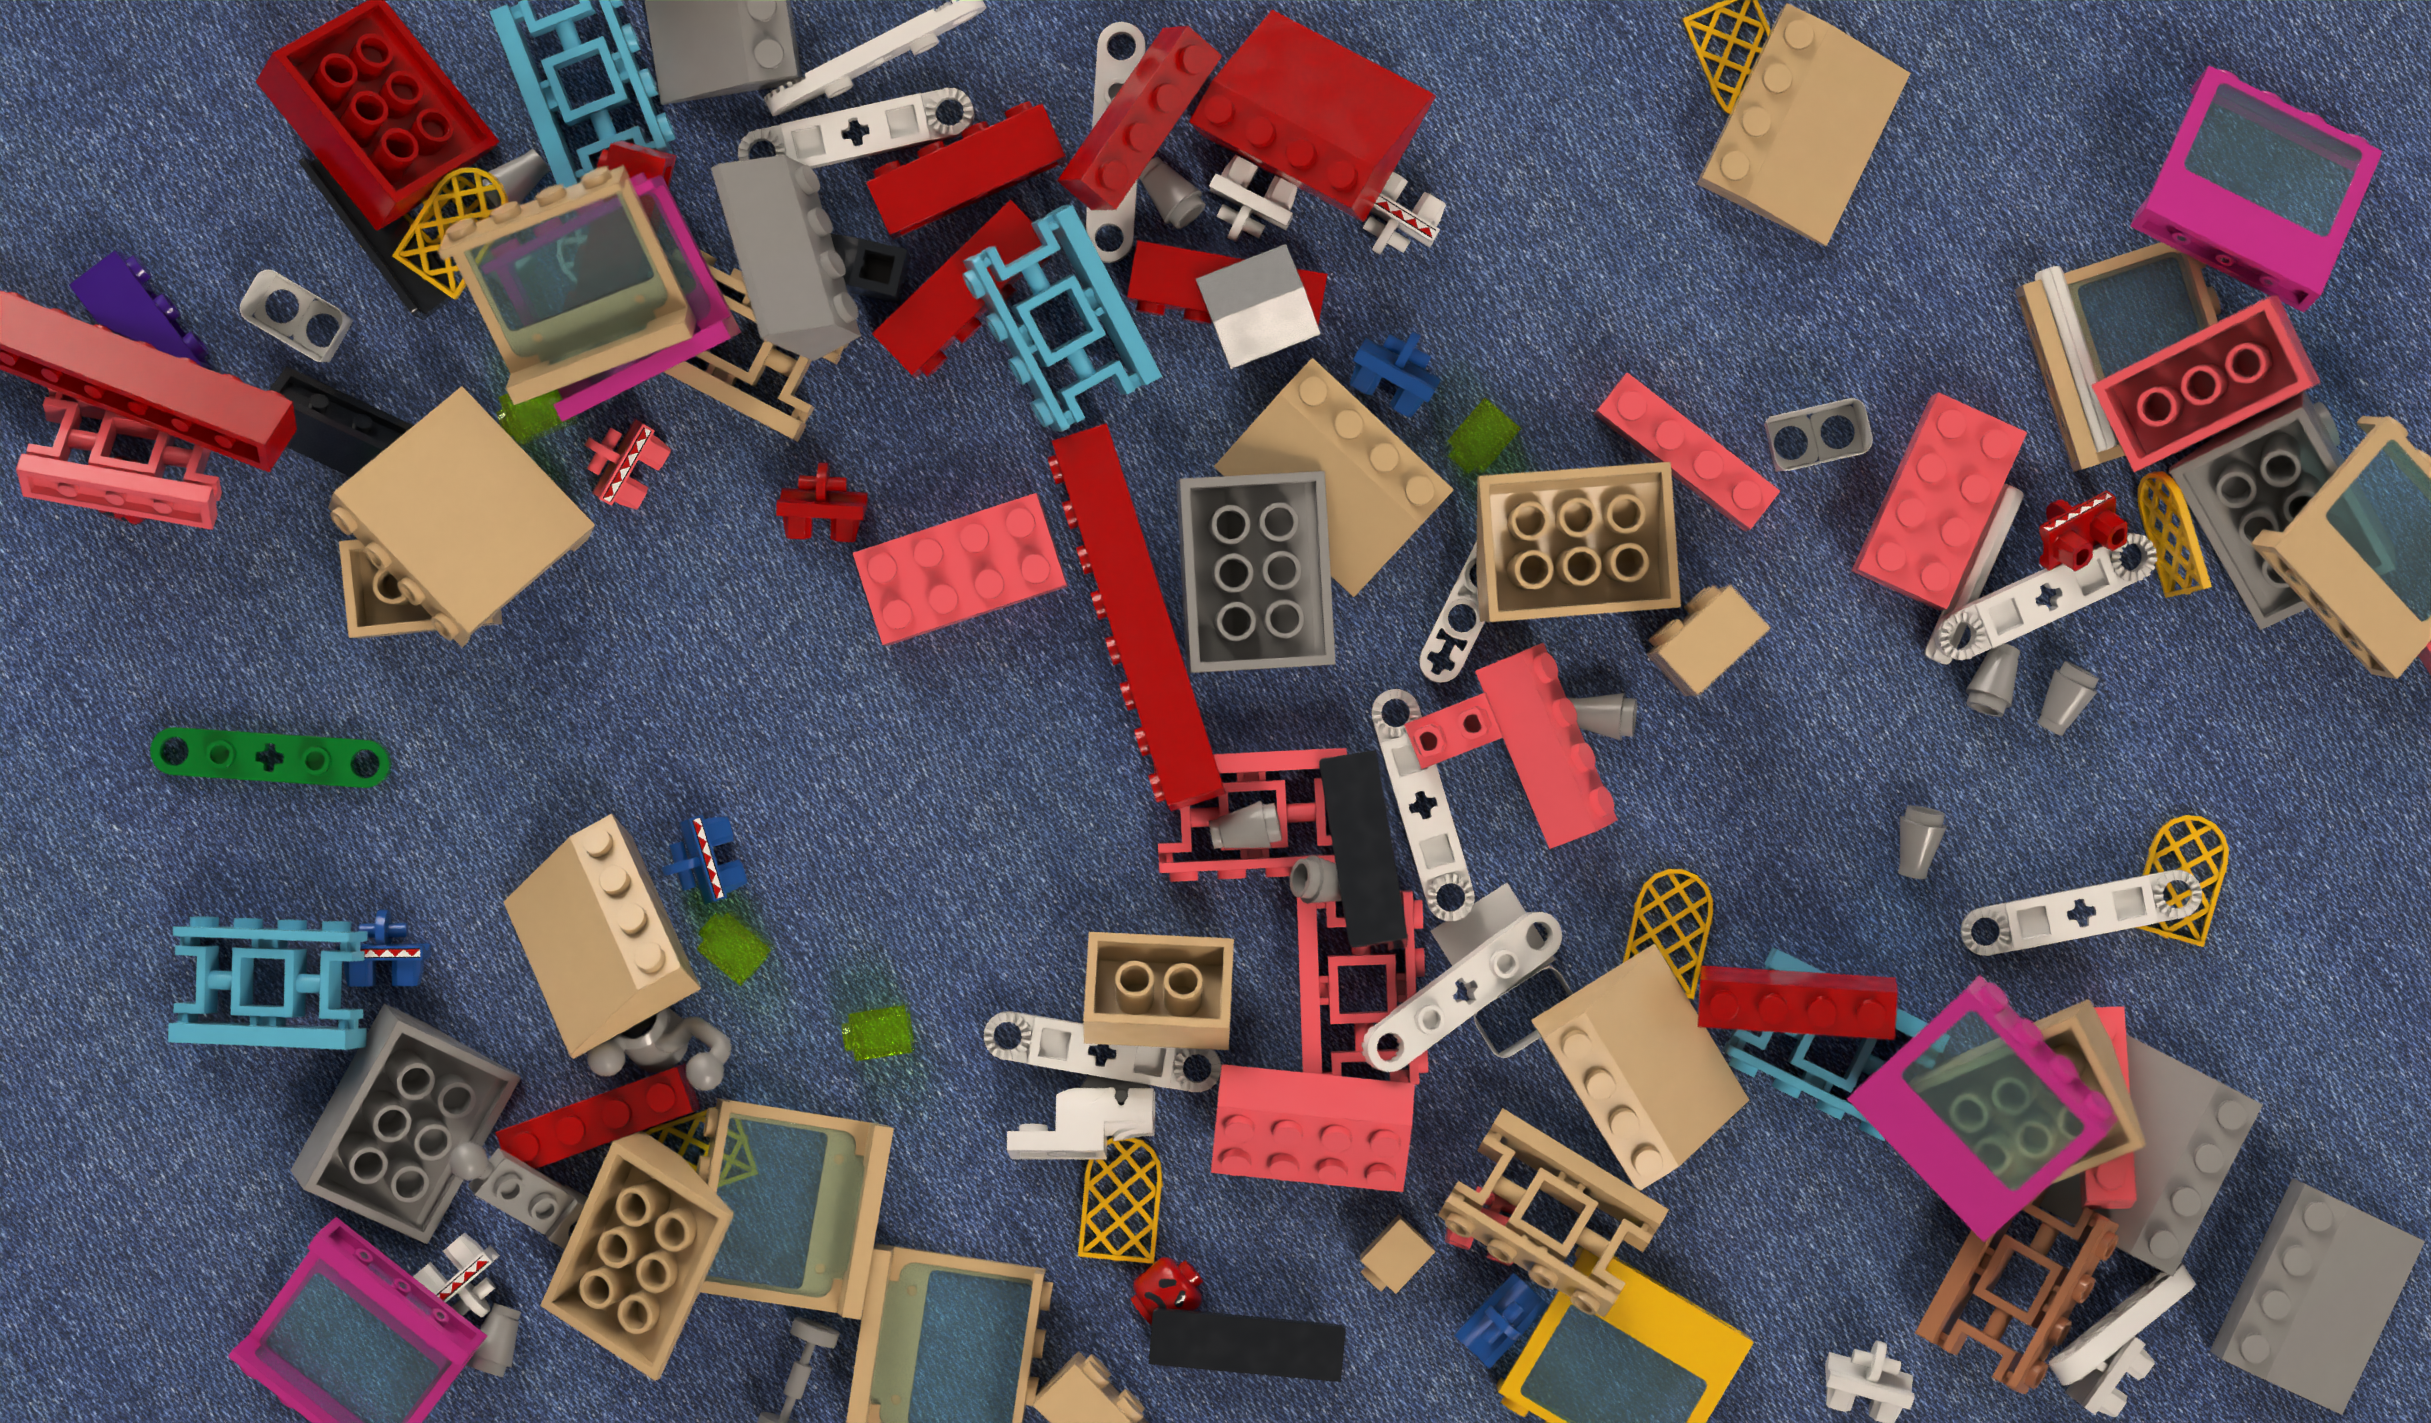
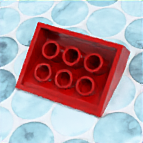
M367 0L272 53L256 80L258 86L376 231L412 211L428 199L433 189L448 173L460 168H469L497 147L500 142L385 0Z
M1271 10L1212 80L1189 123L1204 138L1364 222L1436 96L1432 92L1315 31Z

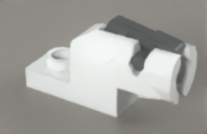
M1088 1076L1080 1088L1068 1089L1057 1094L1056 1131H1048V1126L1043 1124H1022L1019 1126V1131H1007V1152L1011 1159H1107V1136H1113V1141L1141 1136H1154V1088H1150L1146 1084Z

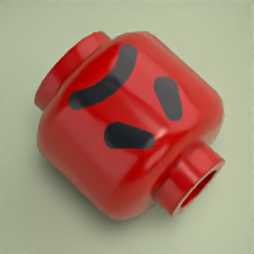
M1162 1257L1133 1281L1135 1295L1130 1299L1144 1319L1152 1326L1153 1310L1155 1308L1191 1311L1199 1308L1203 1299L1197 1287L1204 1281L1186 1259L1178 1264L1172 1258Z

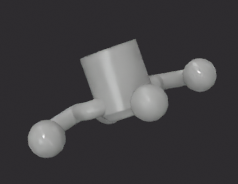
M667 1007L587 1052V1062L589 1068L594 1073L604 1077L613 1076L622 1069L626 1053L639 1068L647 1072H663L673 1068L682 1060L687 1051L688 1042L694 1036L710 1047L711 1050L709 1052L697 1053L689 1060L686 1066V1076L688 1082L693 1087L706 1091L714 1089L721 1083L724 1077L723 1065L729 1058L732 1047L730 1039L703 1018L691 1016L683 1019ZM650 1025H653L650 1031H648L644 1036H641L642 1032L645 1029H647Z

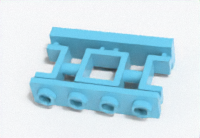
M522 0L512 7L504 5L489 11L557 184H563L564 188L582 182L581 178L585 174L596 169L593 159L599 157L603 149L609 150L610 144L617 141L635 142V144L673 154L669 142L676 139L674 130L666 112L657 114L651 98L659 94L648 67L640 70L634 52L641 50L638 38L631 23L622 24L616 9L624 5L623 0H599L618 48V52L612 53L608 40L604 36L584 44L581 43L574 22L597 13L592 0H579L580 4L540 20L537 19L529 0ZM522 21L526 22L528 30L534 38L556 30L564 51L541 60L548 78L547 80L542 81L520 25ZM600 53L615 93L573 110L558 70ZM628 82H631L653 137L654 141L649 143L640 126H635L617 134L609 111L631 103L625 86ZM557 110L561 111L564 122L569 127L591 119L599 141L576 150L583 168L578 171L555 115Z
M1073 205L1060 206L1046 214V217L1031 223L1042 246L1007 265H1004L995 247H988L979 254L963 260L967 272L962 274L972 296L976 300L982 297L990 315L986 316L985 319L993 336L998 342L1005 340L1013 357L1008 359V363L1014 376L1021 385L1025 383L1029 385L1036 399L1031 402V407L1037 419L1044 428L1050 425L1053 431L1063 432L1070 428L1071 424L1085 419L1075 396L1110 376L1114 380L1120 394L1125 395L1135 391L1141 385L1146 386L1162 377ZM1052 231L1055 232L1084 287L1083 290L1075 275H1067L1050 285L1038 261L1061 249ZM989 266L996 281H1004L1021 271L1033 295L1011 306L1019 323L1018 326L986 267ZM1067 291L1087 331L1050 351L1029 311ZM1098 316L1129 374L1126 373L1120 360H1112L1095 370L1083 347L1106 335L1097 318ZM1032 353H1035L1042 367H1049L1067 357L1078 380L1056 392L1065 410H1061Z
M204 916L190 917L189 926H173V936H180V945L175 946V955L197 956L196 1002L174 1003L173 1013H178V1022L169 1023L168 1042L340 1050L366 1047L367 1028L358 1027L359 1019H363V1009L341 1008L342 961H364L365 951H360L362 941H367L368 931H351L352 922L322 921V930L307 929V920L291 919L278 920V928H263V919L234 918L233 927L219 926V917ZM200 937L252 939V947L232 948V971H220L219 946L200 945ZM288 940L340 942V950L321 951L320 974H306L307 949L288 948ZM254 958L285 959L284 1006L253 1005ZM218 990H231L230 1015L250 1016V1023L198 1021V1014L218 1013ZM306 993L320 994L319 1019H337L338 1027L286 1025V1017H304Z
M1772 947L1764 963L1766 965L1764 969L1825 973ZM1897 1008L1895 1029L1914 1037L1929 1024ZM1732 1030L1729 1041L1725 1043L1722 1049L1726 1054L1732 1056L1728 1065L1752 1077H1755L1759 1069L1775 1077L1772 1087L1797 1099L1801 1091L1806 1092L1819 1099L1815 1108L1839 1120L1842 1119L1846 1112L1862 1120L1858 1129L1885 1141V1138L1850 1102L1830 1093L1833 1084L1852 1093L1861 1072L1871 1075L1886 1063V1061L1871 1055L1878 1040L1877 1038L1862 1039L1842 1078L1804 1059L1815 1034L1785 1033L1797 1039L1787 1061L1804 1070L1802 1077L1799 1078L1743 1050L1746 1042L1765 1050L1773 1032L1759 1031L1755 1035L1747 1030ZM1945 1032L1915 1060L1933 1069L1940 1051L1944 1052L1951 1034Z

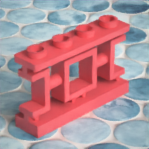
M48 388L50 395L45 397L43 402L46 421L60 423L61 425L53 448L28 444L26 454H21L16 471L23 497L213 530L218 515L216 502L220 501L222 490L219 477L204 474L211 450L196 444L193 450L174 447L175 436ZM82 416L102 420L99 432L79 430ZM117 434L156 440L148 464L109 458ZM72 448L92 451L88 465L67 462ZM166 465L187 468L183 478L184 482L163 479L162 476Z
M1347 748L1214 754L1219 773H1237V782H1223L1226 794L1218 796L1219 807L1190 808V806L1180 809L1182 842L1158 843L1159 873H1169L1170 882L1198 880V871L1216 870L1218 879L1246 878V869L1265 868L1266 877L1290 876L1296 861L1306 859L1311 855L1270 857L1269 848H1221V851L1240 850L1241 858L1174 861L1173 853L1192 852L1191 828L1210 827V820H1215L1229 814L1228 792L1276 790L1277 814L1282 841L1271 843V848H1287V823L1316 822L1317 846L1333 845L1331 835H1326L1325 796L1322 778H1314L1315 802L1286 804L1285 780H1266V771L1320 769L1319 762L1321 759L1347 755ZM1334 854L1314 855L1336 863Z
M1412 890L1400 891L1408 936L1407 947L1404 948L1405 972H1396L1395 953L1371 954V946L1352 948V954L1328 955V975H1319L1317 909L1326 908L1327 928L1346 927L1345 916L1336 917V901L1307 904L1297 897L1302 1065L1304 1073L1342 1076V1062H1366L1365 1056L1362 1054L1363 1047L1361 1045V1042L1363 1043L1364 1034H1367L1368 1029L1373 1027V1023H1379L1391 1011L1397 1008V1002H1405L1416 994V977H1425L1424 948H1415L1414 929H1423L1422 900H1413ZM1385 964L1387 1011L1339 1012L1338 966ZM1320 1005H1329L1330 1024L1354 1023L1355 1050L1331 1051L1332 1071H1322ZM1379 1049L1377 1052L1381 1059L1387 1061L1396 1056L1398 1049ZM1428 1049L1408 1064V1068L1389 1072V1080L1418 1085L1419 1073H1428Z

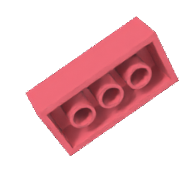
M2275 295L2217 322L2091 386L2133 471L2137 472L2321 382L2278 295Z
M1939 392L1930 396L1851 571L1938 611L1947 609L2027 432Z
M1037 493L852 553L882 645L885 646L1069 587L1040 496Z
M1222 1064L1211 1173L1403 1192L1412 1132L1415 1084Z

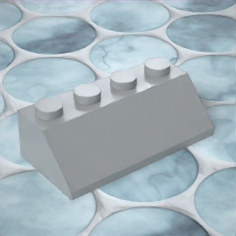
M785 155L719 163L711 167L761 339L815 361L861 337L856 321L858 309L846 288L843 278L845 266L841 257L835 251L830 233H832L833 227L819 199L817 191L820 189V183L815 172L808 165H804Z

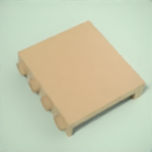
M463 386L335 490L328 507L332 511L330 516L335 525L346 535H351L352 533L365 546L364 552L372 564L380 570L387 569L399 581L398 588L403 596L413 605L420 603L432 616L431 622L439 634L449 641L454 639L462 648L468 643L472 633L570 549L574 552L588 540L595 526Z

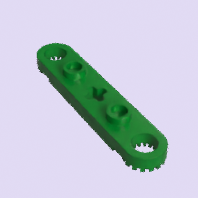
M171 727L160 731L154 737L150 747V755L154 765L165 774L178 776L369 788L384 782L391 772L392 765L391 755L385 746L379 742L364 739ZM174 737L181 738L188 746V756L179 765L171 764L166 760V756H164L165 751L163 749L166 746V742ZM270 744H275V751L283 754L284 757L283 763L275 764L273 771H269L268 764L260 761L259 758L260 752L268 751ZM363 750L372 751L379 760L378 771L370 778L358 775L353 766L355 756Z

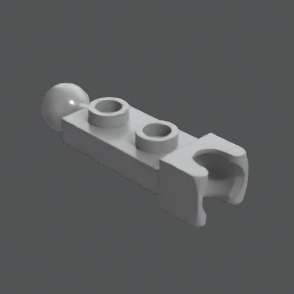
M466 1142L454 1148L449 1157L451 1170L460 1179L472 1180L468 1186L475 1196L544 1234L549 1241L563 1249L566 1248L570 1239L568 1234L569 1228L578 1221L588 1199L585 1195L566 1184L564 1186L500 1148L494 1152L489 1160L486 1150L477 1143Z

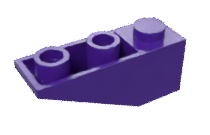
M114 250L69 284L98 324L134 341L147 342L157 350L177 358H189L201 367L212 370V367L204 358L210 354L209 350L193 331H190L188 334L184 332L175 320L181 316L179 310L163 292L158 296L147 283L152 278V275L136 255L133 254L128 258L127 255Z

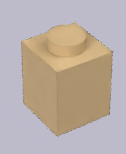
M1398 1214L1360 1254V1260L1365 1265L1361 1273L1381 1292L1388 1286L1396 1294L1436 1251L1434 1246Z

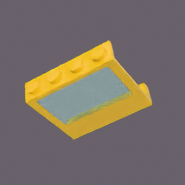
M1579 1246L1575 1252L1577 1259L1572 1268L1589 1277L1600 1258ZM1613 1255L1605 1271L1626 1284L1606 1316L1602 1317L1597 1313L1590 1315L1582 1312L1571 1303V1297L1558 1290L1505 1379L1500 1378L1496 1384L1498 1393L1504 1396L1501 1400L1504 1406L1523 1417H1526L1530 1411L1544 1419V1423H1706L1754 1342L1749 1335Z

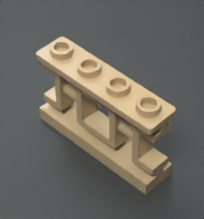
M676 248L670 265L678 282L684 285L682 291L686 295L694 291L697 284L695 279L684 274L688 265L681 251ZM700 250L715 281L744 295L742 302L739 303L723 294L729 309L756 323L741 271L734 268L729 276L713 267L717 260L715 257ZM765 340L748 372L710 353V349L696 355V357L709 363L706 371L686 361L664 371V373L797 442L807 426L805 423L808 417L811 416L815 408L794 397L812 360L803 356H799L798 360L776 350L777 345ZM848 344L822 358L837 365L844 348H847ZM766 366L789 377L778 399L795 408L791 416L735 388L734 385L737 379L756 387Z
M1502 1108L1477 1150L1496 1162V1167L1480 1193L1458 1181L1438 1215L1445 1220L1446 1226L1455 1234L1465 1238L1470 1236L1486 1245L1487 1251L1496 1259L1504 1263L1514 1262L1527 1270L1529 1277L1538 1285L1547 1289L1556 1288L1571 1297V1303L1582 1312L1590 1315L1597 1313L1605 1317L1626 1284L1605 1271L1622 1240L1643 1252L1669 1209ZM1513 1156L1538 1171L1527 1190L1502 1176ZM1539 1189L1580 1214L1563 1244L1521 1219ZM1491 1192L1516 1206L1506 1226L1480 1212ZM1596 1207L1621 1222L1610 1241L1586 1227ZM1575 1243L1600 1258L1589 1277L1563 1263Z

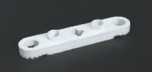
M951 0L946 2L935 11L931 9L805 73V77L787 82L786 89L783 85L779 86V89H774L771 93H768L764 100L772 116H777L793 110L826 93L828 99L836 97L854 86L851 81L852 79L909 50L912 51L913 55H917L936 46L939 43L938 35L977 16L986 9V5L983 0Z
M1113 23L1107 26L1099 36L1092 129L1146 53L1143 34L1130 23ZM1117 34L1130 36L1136 44L1134 54L1126 60L1114 59L1108 52V43ZM1138 179L1116 210H1091L1087 207L1086 232L1102 262H1119L1132 249ZM1105 225L1118 227L1123 233L1122 245L1113 252H1105L1096 245V233Z
M944 88L786 122L772 127L756 129L741 139L742 141L738 147L739 161L749 160L751 147L759 141H768L776 149L775 156L785 155L804 165H808L811 169L958 137L961 135V131L972 125L974 107L970 98L963 91L956 88ZM949 99L961 103L964 111L960 122L953 126L943 125L936 117L938 106L943 101ZM858 120L861 127H869V134L862 136L863 144L855 146L851 139H843V132L850 130V122Z
M2127 533L2126 544L2114 551L2105 548L2101 544H2097L2093 547V558L2089 564L2076 572L2064 564L2050 571L2045 568L1945 614L1935 626V645L1943 655L1956 660L1972 659V657L1991 648L1994 649L2151 575L2150 572L2156 567L2154 566L2158 558L2156 557V548H2154L2151 540L2144 535ZM2134 543L2141 551V562L2135 569L2128 571L2121 565L2122 562L2119 560L2121 558L2120 552H2123L2122 549L2127 547V544ZM2041 585L2056 590V595L2050 598L2052 606L2049 608L2044 604L2036 603L2035 598L2042 594ZM1965 622L1971 631L1970 641L1961 649L1953 648L1950 644V639H1948L1950 635L1948 632L1951 631V626H1955V623Z
M1390 689L1381 693L1375 699L1371 710L1372 721L1427 905L1437 918L1444 921H1458L1469 914L1475 901L1474 890L1437 765L1434 764L1421 769L1405 726H1389L1382 718V708L1391 699H1400L1408 705L1410 715L1406 723L1422 717L1416 699L1407 691ZM1419 791H1424L1427 798L1435 797L1437 801V806L1430 809L1431 817L1427 819H1422L1419 812L1411 813L1409 810V804L1416 801L1415 793ZM1445 884H1457L1464 892V902L1455 911H1445L1437 903V892Z
M2169 870L1976 908L1963 919L1960 933L1963 943L1970 951L1982 956H1991L2184 918L2192 915L2198 909L2202 901V889L2199 881L2192 874L2182 870ZM2173 880H2182L2190 888V899L2185 906L2180 908L2170 907L2163 898L2165 886ZM2077 899H2082L2085 906L2094 907L2095 915L2087 917L2088 925L2079 927L2077 920L2068 919L2067 911L2075 908L2074 901ZM1980 918H1990L1998 924L1999 936L1990 945L1977 944L1971 935L1973 924Z
M1527 912L1519 916L1516 921L1505 929H1501L1391 1011L1387 1017L1375 1026L1370 1027L1367 1034H1364L1363 1043L1361 1042L1365 1061L1373 1068L1386 1072L1398 1071L1473 1016L1481 1007L1483 1008L1484 1005L1497 998L1553 956L1559 949L1562 941V931L1558 921L1548 913ZM1535 922L1542 923V926L1546 928L1545 932H1547V941H1544V945L1540 949L1531 948L1526 938L1528 928ZM1457 980L1462 983L1470 982L1471 988L1466 992L1469 998L1467 1002L1461 999L1454 1000L1453 995L1458 990L1455 984ZM1390 1033L1397 1038L1396 1042L1399 1043L1397 1049L1399 1050L1391 1060L1384 1061L1377 1052V1044L1383 1035Z
M1004 1011L994 1015L984 1029V1042L987 1050L994 1057L1002 1060L1189 1092H1204L1211 1089L1217 1083L1221 1074L1220 1058L1212 1049L1109 1045V1048L1116 1050V1057L1108 1058L1105 1065L1096 1064V1056L1089 1054V1047L1097 1046L1098 1044L1084 1043L1083 1023ZM1003 1022L1015 1023L1022 1032L1020 1044L1013 1049L1001 1048L995 1041V1029ZM1191 1055H1203L1209 1060L1211 1073L1205 1080L1195 1082L1188 1079L1184 1074V1062Z

